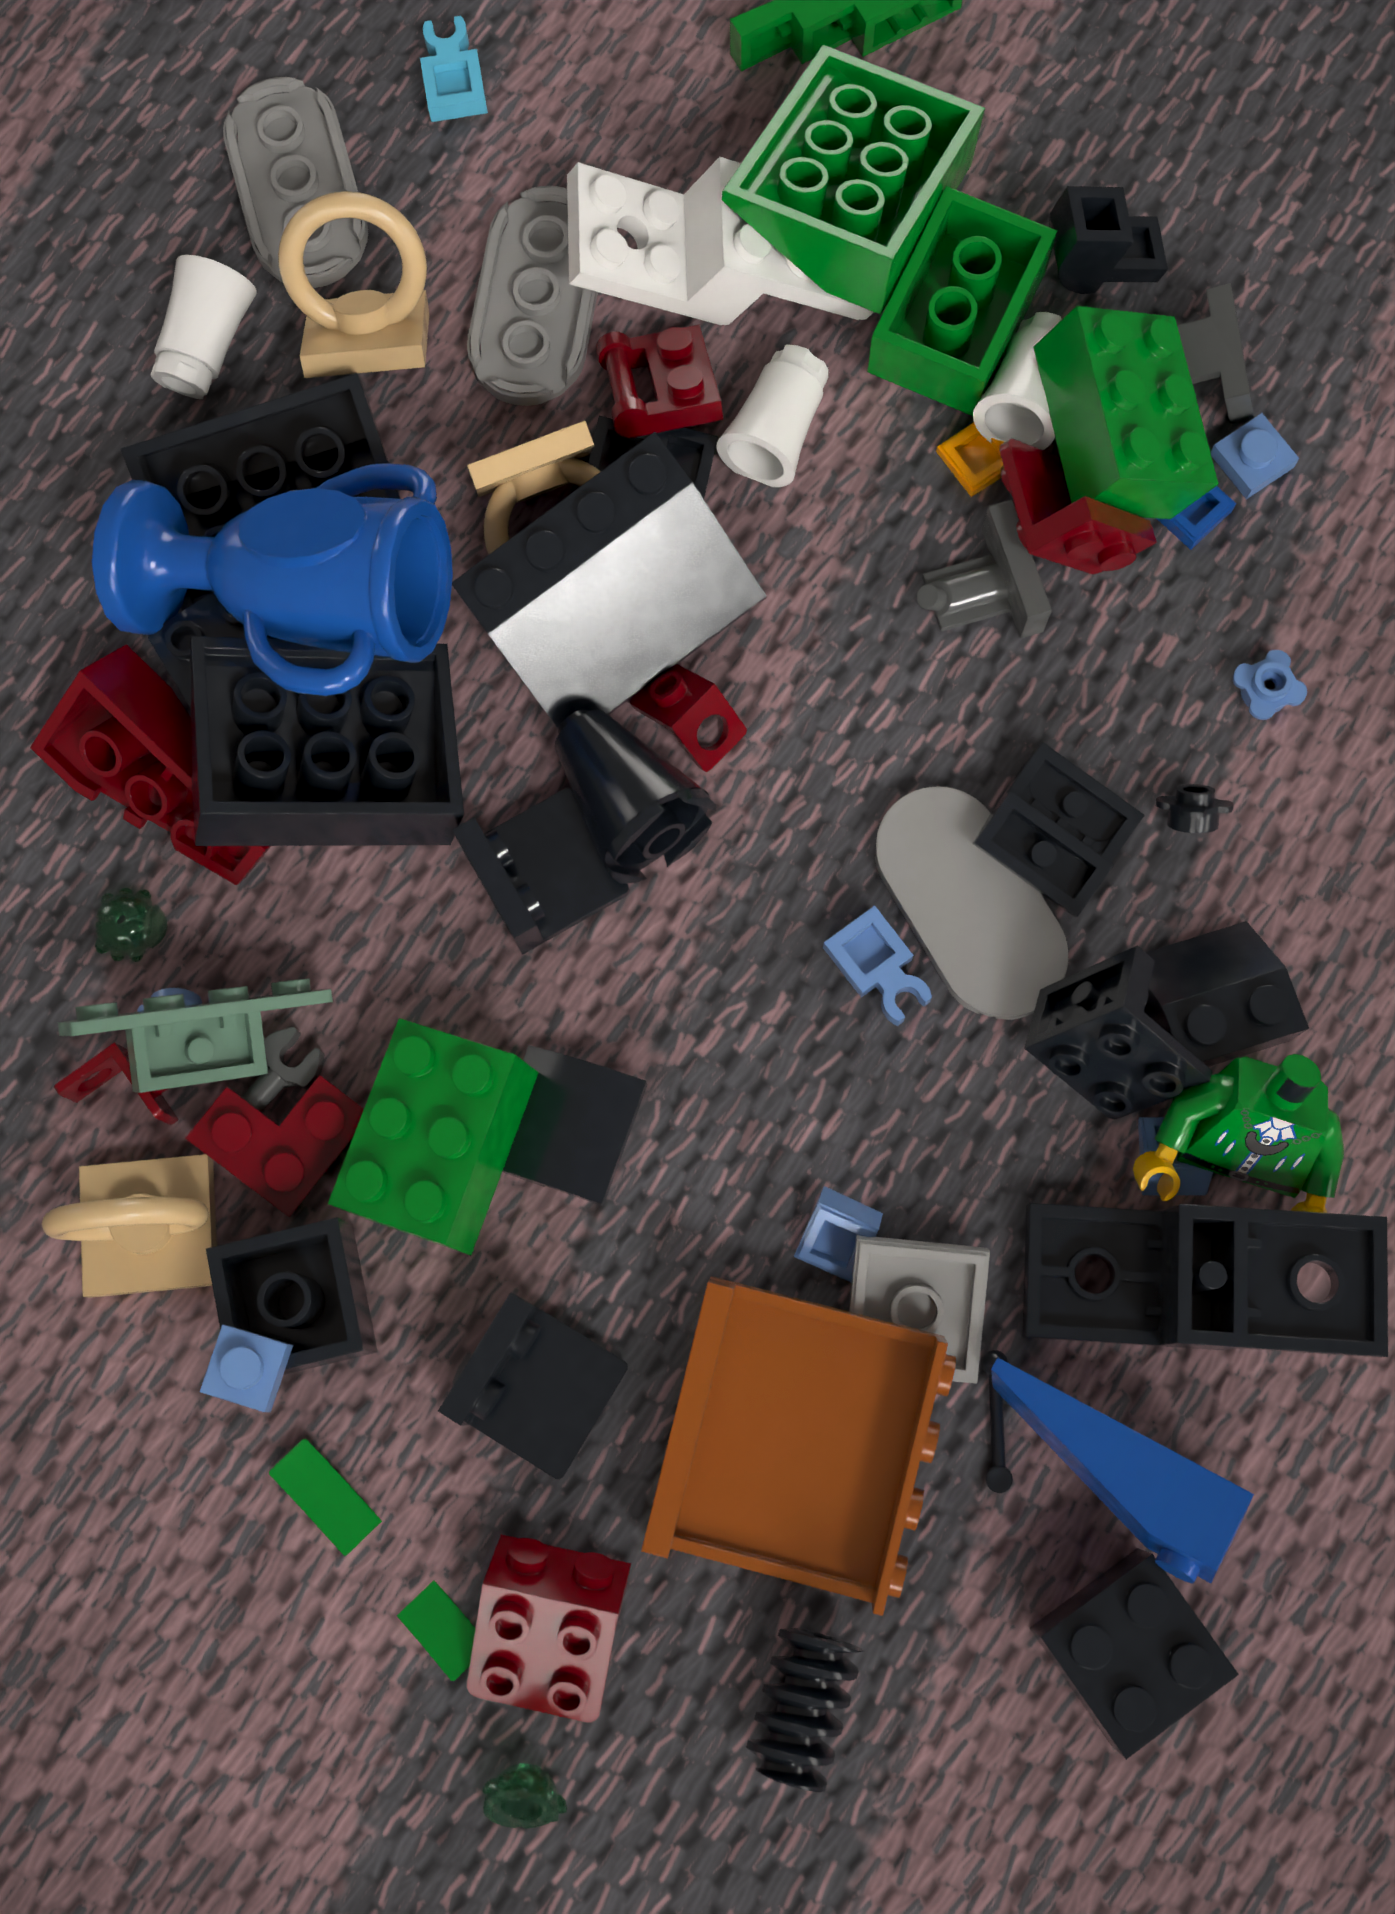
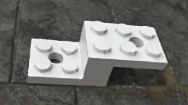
M719 157L685 194L579 162L567 174L570 285L718 325H729L763 293L856 320H865L874 313L826 293L722 201V191L741 163ZM617 228L628 231L635 239L638 249L628 247L624 237L617 232Z

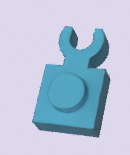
M461 16L454 17L455 33L449 38L437 37L431 20L425 21L423 25L424 40L430 56L422 57L420 61L431 122L488 113L477 49L468 50L469 39L466 24Z

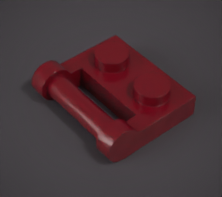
M700 324L683 328L672 327L662 332L632 338L616 331L606 333L599 338L596 344V352L601 367L608 372L615 402L611 416L614 428L621 436L627 438L649 435L653 432L659 433L723 420L721 398ZM648 367L656 401L645 403L638 398L631 369Z

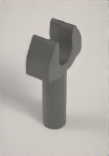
M295 1027L276 1031L264 1039L268 1074L261 1075L241 1096L261 1112L283 1088L301 1086L308 1090L318 1076L321 1075L325 1054L318 1048L313 1049L305 1056L302 1063L298 1066H286L284 1061L285 1053L294 1046L301 1036V1032Z

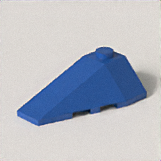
M997 1358L991 1368L993 1388L1146 1548L1158 1554L1155 1563L1166 1572L1185 1582L1194 1583L1198 1576L1212 1583L1239 1530L1254 1494L1006 1361Z

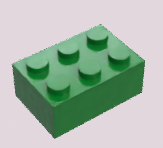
M946 186L872 335L867 372L973 416L977 403L991 384L1004 358L1009 342L1018 331L1020 323L1024 319L1047 271L1057 230Z
M1076 306L1033 346L1071 503L1086 496L1142 518L1172 519L1219 484L1174 316Z
M399 1018L328 1204L355 1216L471 1256L539 1072L515 1054Z

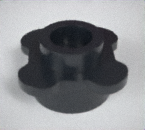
M1200 784L1180 785L1176 788L1175 796H1159L1156 798V807L1168 809L1167 826L1173 830L1186 833H1208L1219 828L1220 813H1231L1234 807V803L1231 801L1215 798L1214 788Z

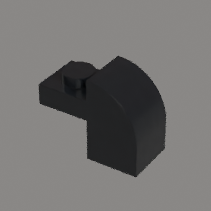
M1066 187L1050 212L1048 221L1049 227L1057 230L1053 250L1061 284L1075 293L1091 294L1096 293L1104 282H1159L1168 270L1158 216H1129L1123 187Z

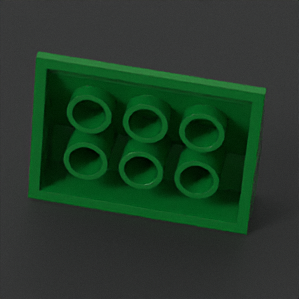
M822 45L724 187L722 201L826 293L881 315L945 187L948 186L957 190L971 167L985 108Z

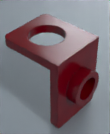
M678 664L636 694L630 701V704L637 712L669 729L696 765L705 772L710 771L747 732V728L715 683ZM720 715L723 720L721 737L714 745L701 747L697 740V731L700 724L708 716Z
M114 1042L55 1084V1090L60 1096L78 1103L121 1071H123L132 1084L128 1049ZM100 1071L97 1075H95V1076L92 1077L91 1079H89V1080L83 1082V1081H84L85 1079H87L89 1076H91V1075H93L94 1073ZM168 1089L138 1093L156 1119L169 1125H173L179 1120L162 1096V1093Z

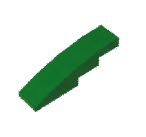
M773 0L730 19V55L741 72L790 47L801 64L812 60L822 45L834 49L850 40L853 41L862 57L960 9L962 0Z

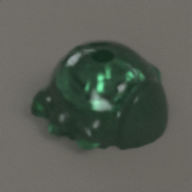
M122 888L115 896L111 893H105L102 896V905L96 915L98 921L95 923L98 937L95 943L96 951L104 954L110 950V955L114 961H122L126 955L133 962L141 961L148 947L153 949L166 935L168 926L164 912L158 905H152L151 894L146 889L139 890L133 894L130 888ZM125 915L123 923L117 924V919Z
M514 1764L503 1770L496 1778L487 1781L483 1786L482 1791L486 1794L483 1812L490 1821L501 1826L510 1828L523 1827L525 1829L536 1828L558 1821L559 1814L567 1812L566 1800L558 1794L554 1780L547 1771H543L541 1767L533 1764Z

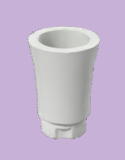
M181 255L176 259L172 292L164 324L154 350L157 357L151 377L155 382L164 388L192 398L203 399L204 395H207L212 380L218 378L226 352L236 330L257 294L255 286L246 277L222 263L205 257Z
M1036 312L1032 318L1022 320L1018 331L1012 336L991 384L977 403L973 412V421L977 430L990 443H992L991 438L1003 442L1013 438L1044 450L1053 442L1055 434L1033 346L1062 320L1061 316L1049 312Z
M785 345L783 350L775 352L771 362L764 366L752 392L738 415L717 441V452L722 461L732 471L771 487H784L793 481L801 448L814 414L823 398V387L828 379V368L825 362L815 357L809 349L798 345Z

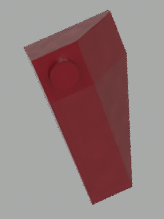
M127 644L78 672L30 746L74 791L91 801H94L102 792L127 807L124 811L123 820L141 829L149 820L169 831L176 851L236 886L248 876L271 847L195 846L191 717L173 689Z

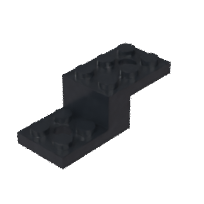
M1029 1203L1026 1205L1022 1337L1208 1350L1241 1348L1379 1358L1388 1357L1387 1217L1178 1204L1164 1211ZM1092 1255L1099 1257L1109 1268V1283L1100 1293L1086 1292L1076 1281L1075 1267L1084 1256ZM1307 1263L1321 1266L1330 1277V1292L1320 1303L1307 1300L1300 1293L1297 1286V1275L1300 1269Z

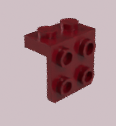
M1013 438L1000 445L999 451L1003 462L1001 467L1002 481L1013 497L1019 518L1016 526L1017 534L1029 554L1093 575L1103 571L1124 568L1136 560L1137 553L1157 543L1150 520L1086 496L1071 503L1060 457Z
M501 1534L482 1584L467 1679L469 1693L477 1698L577 1721H595L599 1717L602 1707L616 1627L628 1584L631 1563L610 1559L600 1553H583L543 1544L541 1541L533 1538H516Z

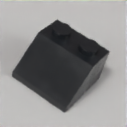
M1247 921L1145 952L1155 960L1144 1012L1208 1067L1289 1042L1309 1029L1286 966Z

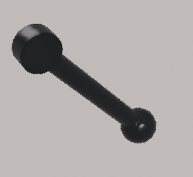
M991 1350L982 1358V1368L989 1375L992 1468L986 1474V1483L993 1492L1004 1493L1010 1489L1013 1483V1476L1006 1467L1003 1397L992 1386L991 1368L997 1358L1007 1363L1008 1360L1001 1351Z

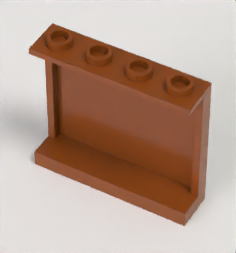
M711 1276L707 1282L641 1552L668 1559L670 1550L673 1549L871 1602L873 1614L883 1616L887 1597L899 1598L905 1581L908 1557L898 1554L904 1528L915 1531L921 1514L924 1490L914 1487L920 1461L932 1463L938 1443L940 1423L930 1421L936 1394L948 1396L954 1376L956 1356L946 1354L948 1343L945 1337Z

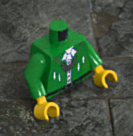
M1292 1054L1288 1055L1279 1066H1275L1247 1056L1238 1057L1220 1073L1213 1074L1210 1082L1183 1089L1179 1095L1174 1096L1154 1138L1160 1142L1157 1150L1148 1151L1140 1155L1135 1160L1133 1172L1141 1191L1145 1190L1149 1179L1153 1175L1163 1173L1157 1184V1192L1162 1201H1168L1178 1193L1180 1188V1178L1172 1165L1177 1155V1161L1292 1198H1296L1300 1191L1306 1192V1200L1297 1203L1291 1211L1327 1213L1325 1208L1327 1197L1335 1198L1345 1151L1339 1116L1328 1108V1087L1321 1081L1319 1068L1309 1058L1303 1055Z

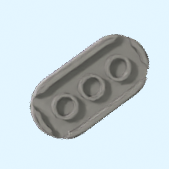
M291 77L269 78L248 87L237 98L239 104L234 108L232 115L228 111L223 126L224 142L253 249L262 267L282 283L278 262L279 244L284 229L294 214L305 204L322 195L343 191L358 192L341 127L332 102L318 88H316V92L314 89L306 87L302 80ZM336 219L323 224L313 232L307 241L303 256L305 274H312L306 276L313 288L323 287L342 279L361 260L368 242L367 221L362 220L361 228V219Z
M558 186L533 187L521 192V198L515 200L510 205H508L507 201L495 214L488 233L468 333L467 351L470 365L479 384L495 398L509 404L521 406L538 405L561 396L578 379L586 360L598 292L569 284L567 188Z
M937 786L915 790L894 803L880 823L876 838L875 861L883 883L945 986L963 1007L977 1014L981 1013L988 1017H996L995 1019L1006 1020L1018 1019L1034 1013L1040 989L1064 979L1067 971L1068 945L1059 922L1038 890L972 844L991 814L981 802L963 791L949 787Z

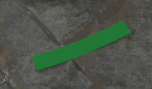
M302 1439L269 1470V1475L345 1557L382 1522L375 1512L307 1439ZM433 1580L397 1617L425 1648L451 1681H455L470 1666L475 1627Z

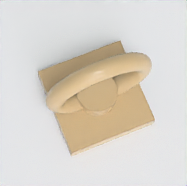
M343 191L325 194L301 207L284 229L279 244L278 262L286 291L296 306L306 315L300 350L304 378L425 367L429 325V306L426 290H424L427 277V263L423 245L412 224L389 203L360 192ZM355 218L376 225L393 240L401 256L402 276L395 293L388 294L374 290H360L347 293L339 298L324 299L315 291L305 274L303 256L308 239L320 226L336 219Z
M586 421L467 465L478 496L481 497L493 492L484 518V539L488 555L509 540V519L516 502L525 501L566 485L568 482L581 487L601 472L589 463L579 460L589 456L594 447Z
M206 1154L79 1166L80 1203L54 1208L43 1217L42 1228L46 1235L54 1239L81 1241L83 1297L92 1298L212 1286L206 1248L217 1246L213 1159Z

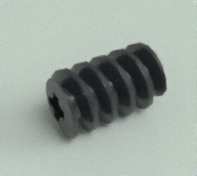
M801 1628L780 1629L778 1636L794 1648V1652L790 1656L771 1657L770 1664L786 1676L785 1683L763 1685L762 1692L778 1704L777 1711L755 1712L754 1720L766 1728L770 1735L768 1739H748L746 1748L762 1760L761 1766L756 1768V1771L762 1775L791 1787L813 1792H825L827 1779L813 1766L832 1764L835 1758V1751L820 1738L837 1737L841 1735L843 1730V1723L827 1709H844L849 1707L851 1696L836 1684L835 1681L857 1679L858 1667L847 1659L843 1653H859L864 1650L845 1641L815 1631Z

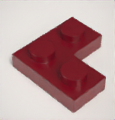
M319 1075L283 1122L278 1125L227 1086L185 1139L286 1216L290 1217L353 1138L364 1109Z

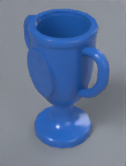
M379 463L362 466L328 479L317 488L294 490L267 498L228 521L220 529L216 537L190 536L181 506L166 487L148 481H128L117 486L102 506L94 531L92 568L96 594L104 613L120 631L143 635L155 634L161 630L165 621L177 615L182 607L187 589L213 591L225 609L244 624L245 640L254 664L274 683L285 690L301 694L330 696L345 693L358 686L368 675L374 656L390 657L394 660L418 663L433 652L443 633L450 607L453 579L451 544L445 521L435 506L437 499L436 483L425 470L411 465ZM375 489L413 492V497H406L404 499L352 496ZM267 635L293 643L348 652L350 655L343 664L335 668L320 669L296 666L286 661L273 650L267 640Z

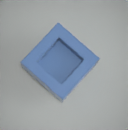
M1263 413L1214 444L1210 452L1211 457L1245 499H1248L1293 469L1299 460V457Z
M222 1325L200 1392L258 1411L271 1412L293 1345L229 1325Z

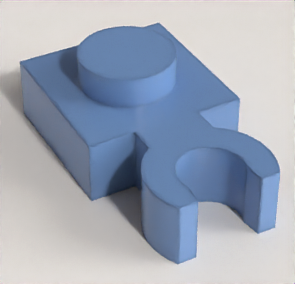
M876 906L870 908L824 942L823 949L860 997H863L875 987L882 994L881 1008L883 1014L892 1024L898 1026L905 1019L902 1010L895 1003V997L899 993H912L923 1007L930 1003L932 995L927 984L916 976L905 975L901 970L902 967L912 961L914 955Z

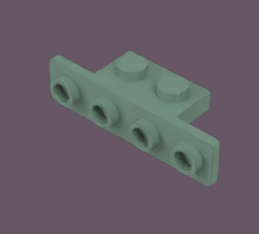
M310 978L272 982V995L249 998L248 986L208 990L209 1003L185 1006L183 994L144 998V1011L118 1014L117 1002L75 1007L77 1020L58 1022L59 1036H78L125 1029L133 1092L142 1093L268 1074L261 1011L333 1002L331 989L311 990Z

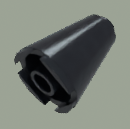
M579 710L569 715L561 723L558 729L559 735L555 740V750L604 867L614 880L621 884H627L647 879L641 872L643 868L664 855L668 867L690 852L708 832L712 821L708 818L706 812L708 809L716 811V803L709 796L708 792L603 710Z

